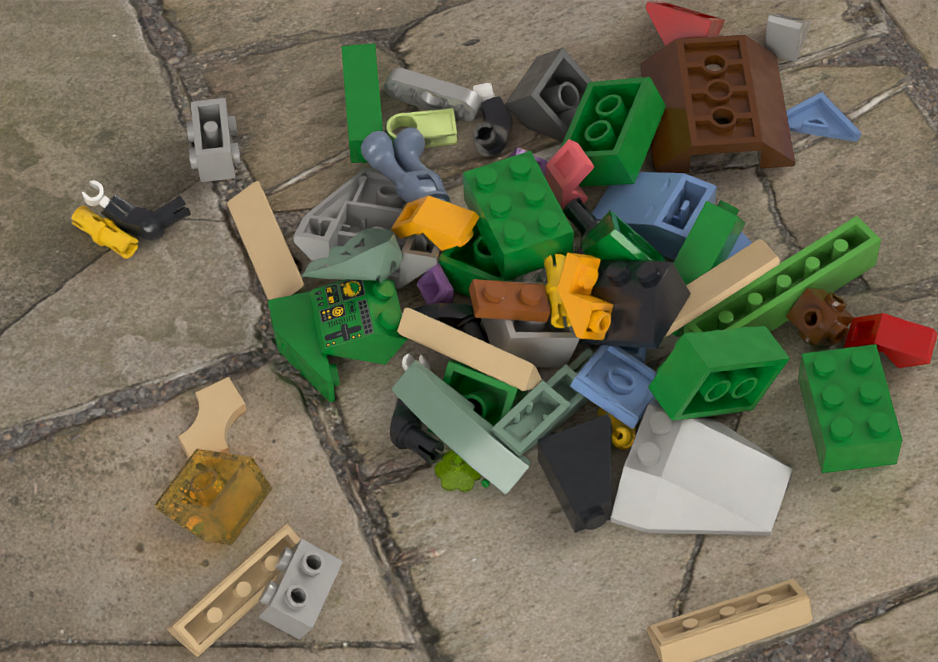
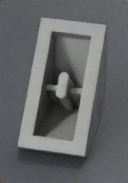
M781 13L769 14L764 48L779 58L796 62L809 31L811 21Z

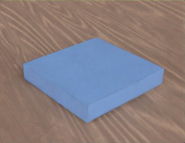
M601 345L574 378L570 387L633 429L645 414L648 404L655 399L648 386L657 372L618 346Z

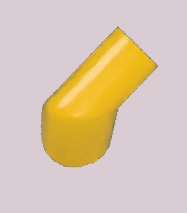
M600 407L597 415L601 417L608 414L611 419L612 443L621 450L630 448L636 437V426L633 429Z

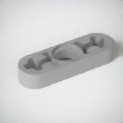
M404 68L392 69L384 83L386 93L395 100L426 110L453 108L455 119L461 121H472L482 103L479 95L468 88ZM428 92L433 93V94L436 95L437 97L432 96V95L429 94Z

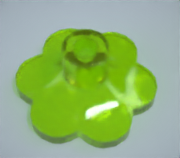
M454 451L445 453L443 461L437 463L434 468L435 476L441 479V487L446 491L458 489L461 492H469L474 488V482L482 478L480 473Z

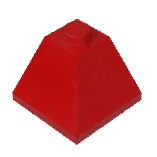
M648 1L645 7L665 46L675 39L718 36L725 19L664 1Z

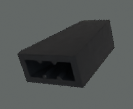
M603 415L539 439L538 462L574 532L576 533L584 529L593 530L610 520L611 419L609 415Z

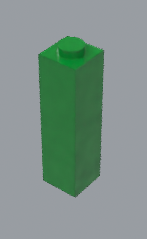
M375 43L341 46L351 163H368L361 154L362 143L372 132L383 131Z
M722 200L719 201L717 206L708 201L705 202L673 263L686 285L727 260L746 224L737 216L740 211L739 209ZM684 326L671 334L678 338L684 334Z

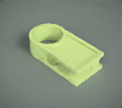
M453 108L395 114L388 120L386 125V133L391 138L392 145L397 136L392 132L399 127H413L419 130L424 137L425 148L458 144Z

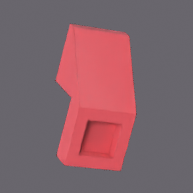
M568 140L546 164L545 178L562 210L573 199L577 200V198H580L583 203L587 201L588 197L579 184L595 167L580 145L572 140Z

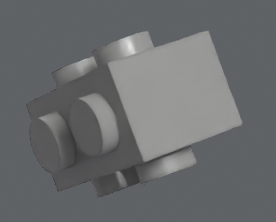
M226 98L191 102L192 121H186L188 140L195 144V148H189L191 169L198 168L200 182L235 178L234 164L241 163L238 142L232 143L231 137L238 136L235 115L228 116Z
M303 539L291 549L285 547L275 564V568L279 570L275 582L270 580L259 598V601L264 605L258 617L300 640L313 628L343 561Z

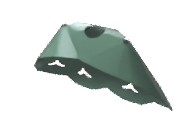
M380 228L365 229L351 238L344 246L331 248L328 258H320L311 262L301 277L377 280L379 283H382L399 268L403 254L392 230ZM364 239L365 246L357 247L354 249V247L356 245H359L361 240ZM344 251H347L348 254H350V255H341V254H344V253H345Z

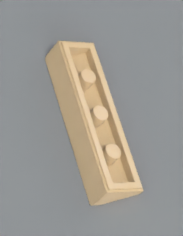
M256 181L229 200L227 206L267 300L305 293V284L261 184L259 181Z
M759 239L686 285L691 295L665 337L779 265L780 259L763 240Z
M411 308L404 309L397 330L400 335L522 391L534 389L542 381L536 367L532 363Z
M288 524L280 526L166 629L190 652L198 657L259 602V598L270 580L275 582L279 570L275 568V564L285 547L291 549L301 539Z
M790 579L650 625L646 628L660 662H694L812 622L813 618L810 598L794 579Z

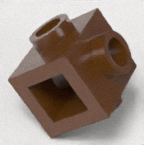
M807 288L785 316L800 330L798 335L812 346H833L839 343L849 331L848 325L854 319V316L845 309L847 304L843 299L832 292L827 293L824 289Z

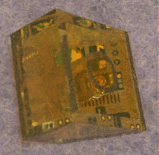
M196 448L154 505L160 512L201 540L231 546L255 512L260 508L272 487L253 457Z

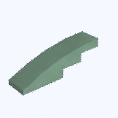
M587 348L569 366L565 364L546 383L542 380L491 429V432L518 456H521L538 444L539 439L547 437L590 401L571 388L570 385L594 353Z
M414 359L391 390L430 430L504 494L511 490L529 468L531 461L523 455L518 456L491 432L494 426L473 411L474 404Z

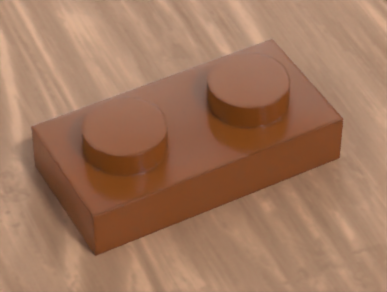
M473 279L469 288L474 315L477 318L547 322L551 313L544 284Z

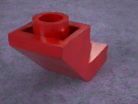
M885 313L855 317L851 321L844 348L876 344L878 353L883 352L897 368L930 364L938 333L933 328Z

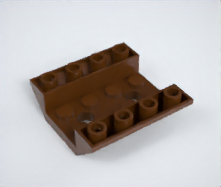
M746 35L675 39L640 64L641 77H650L666 105L650 145L654 172L690 173L691 155L757 151L760 169L795 166L777 56ZM716 64L722 69L712 71L706 68V66ZM723 117L727 118L731 123L721 125L714 120Z

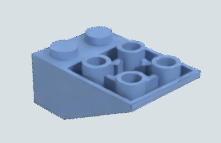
M639 172L635 184L609 185L592 214L597 219H602L611 210L663 256L675 260L705 202L708 201L715 205L717 186L685 173Z

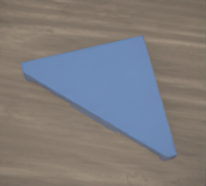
M823 92L786 110L789 129L792 132L855 142L860 140L861 132Z

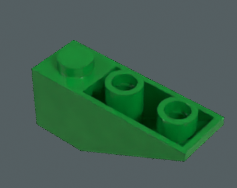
M311 291L268 300L277 350L329 402H334V386L340 385L336 363L330 365L328 363L327 356L331 355L321 354L309 295Z

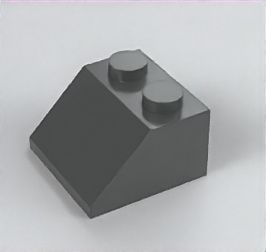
M563 48L535 58L505 105L527 129L563 142L587 85L593 81Z

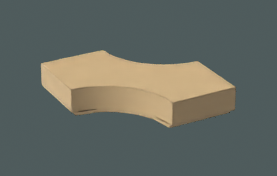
M229 377L195 392L199 406L198 415L192 426L178 436L179 443L193 467L195 463H200L205 467L230 455L226 444L228 430L236 419L245 414L247 409L245 402Z

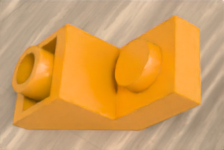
M428 195L407 203L391 230L400 239L413 234L420 235L424 233L443 251L455 246L462 247L474 234L472 229L479 216L474 211Z
M567 253L557 290L576 337L581 339L604 340L611 324V313L614 304L591 296L592 288L598 278V268L601 259L591 255Z

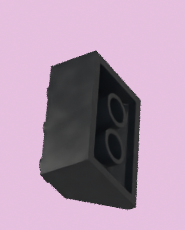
M601 260L598 268V278L592 288L591 296L614 304L611 313V324L604 340L580 338L578 344L658 349L691 295L673 262Z

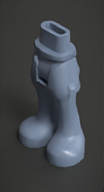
M413 127L403 129L397 134L393 145L391 138L384 131L372 132L365 138L361 146L362 156L372 168L381 172L395 184L397 194L406 204L428 195L450 203V197L445 192L440 176L436 172L427 169L420 161V157L425 149V140L419 130Z

